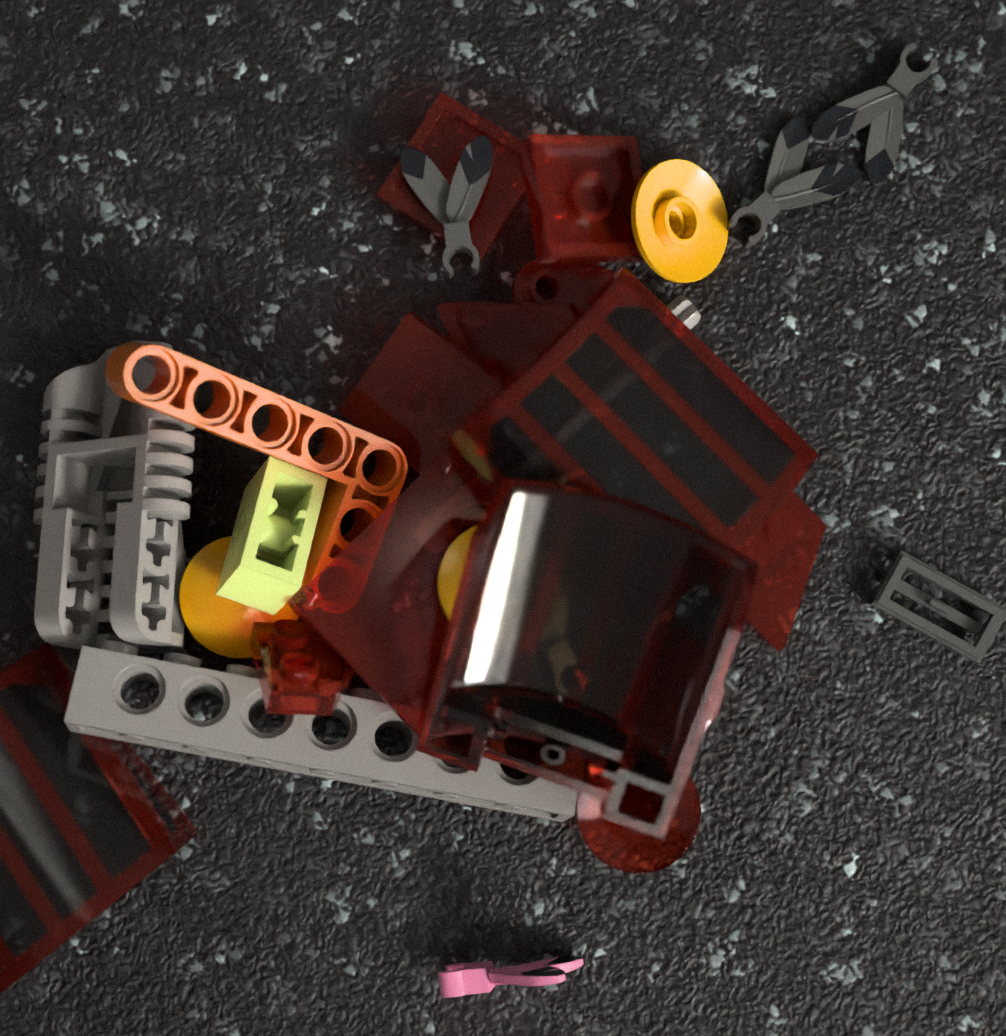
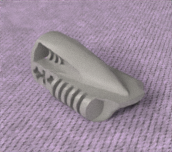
M135 341L164 346L173 350L172 345L164 342ZM114 347L108 349L97 361L88 365L71 368L55 377L46 387L43 395L42 413L51 419L43 421L40 430L41 436L49 439V441L42 442L39 445L38 453L41 459L47 461V463L37 466L36 476L38 480L45 482L44 486L35 488V501L43 504V508L33 511V523L41 526L34 608L35 626L41 638L51 645L81 649L82 645L100 648L101 641L110 640L133 645L139 649L138 654L178 652L184 650L185 628L179 606V588L186 569L181 521L190 518L191 508L190 504L180 501V499L191 496L192 482L182 478V476L193 473L194 463L192 458L183 454L194 451L195 437L185 432L192 431L196 427L123 399L114 393L107 383L105 374L107 359L112 351L117 348ZM147 355L138 359L132 369L133 383L140 391L150 386L155 377L154 363ZM198 387L193 395L194 408L197 407ZM111 551H113V560H109ZM106 574L112 575L111 585H104ZM67 582H70V588H67ZM102 598L110 599L109 609L101 610ZM98 623H111L117 635H97Z

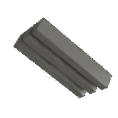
M902 550L896 551L891 559L893 563L888 572H884L879 581L881 585L877 592L872 594L867 604L966 659L980 664L1006 617V608ZM905 570L913 573L989 616L984 625L901 580ZM895 591L977 636L975 643L971 645L890 600L891 595Z

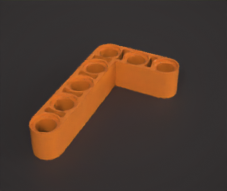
M133 341L124 343L114 349L107 359L105 374L107 383L113 392L123 399L328 478L302 585L294 595L327 613L339 614L353 607L362 594L406 479L408 466L406 456L401 448L391 441L167 347ZM147 355L154 363L155 377L150 386L139 391L132 380V369L138 359ZM208 381L213 388V403L204 413L198 414L193 404L194 391L202 382ZM265 405L270 415L269 426L264 433L256 437L252 429V418L256 410ZM320 428L324 437L323 448L318 455L312 458L308 450L309 439ZM373 451L376 458L375 469L365 479L362 470L363 462L367 455ZM352 509L355 518L353 527L346 535L342 536L340 531L341 519L345 513ZM332 568V582L328 589L319 594L317 588L318 579L325 570Z

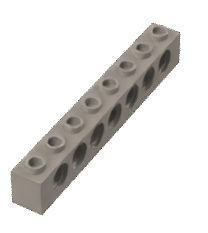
M101 641L100 648L82 645L64 717V723L70 732L558 822H564L575 814L585 740L569 737V729L550 723H534L532 730L508 726V717L485 711L473 712L472 719L447 714L448 706L429 700H412L411 707L386 703V694L365 688L350 689L349 696L325 691L326 684L324 682L301 676L289 677L288 684L264 680L263 671L244 665L229 664L225 672L200 668L202 662L200 659L181 653L167 652L164 653L163 660L138 656L139 649L137 647L117 641ZM138 681L152 682L160 689L157 700L151 706L144 709H134L124 703L126 690ZM203 692L215 694L223 702L221 712L215 718L208 721L196 720L186 711L189 701L195 695ZM272 704L283 711L286 721L279 730L272 733H263L251 725L249 721L251 712L260 705ZM327 715L339 718L347 728V737L342 742L334 745L320 742L312 731V725L318 718ZM385 727H395L401 730L408 740L407 752L400 756L383 754L376 746L375 733ZM446 738H454L461 741L468 750L469 759L467 765L461 768H452L445 765L438 756V742ZM512 749L519 751L525 756L529 765L528 775L525 779L516 780L504 774L499 763L502 751Z

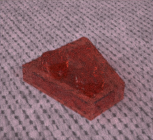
M281 619L274 623L253 622L250 646L266 713L331 716L340 701L342 690L348 688L354 677L359 658H365L368 652L372 633L371 629L367 627L309 625L292 619Z

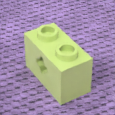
M271 456L267 458L244 489L216 595L271 615H275L302 585L328 478Z

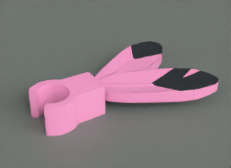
M562 956L493 969L492 961L462 962L445 965L446 971L437 973L441 997L453 998L470 994L489 993L496 985L503 984L545 986L561 983L566 980L565 973L584 965L583 957Z

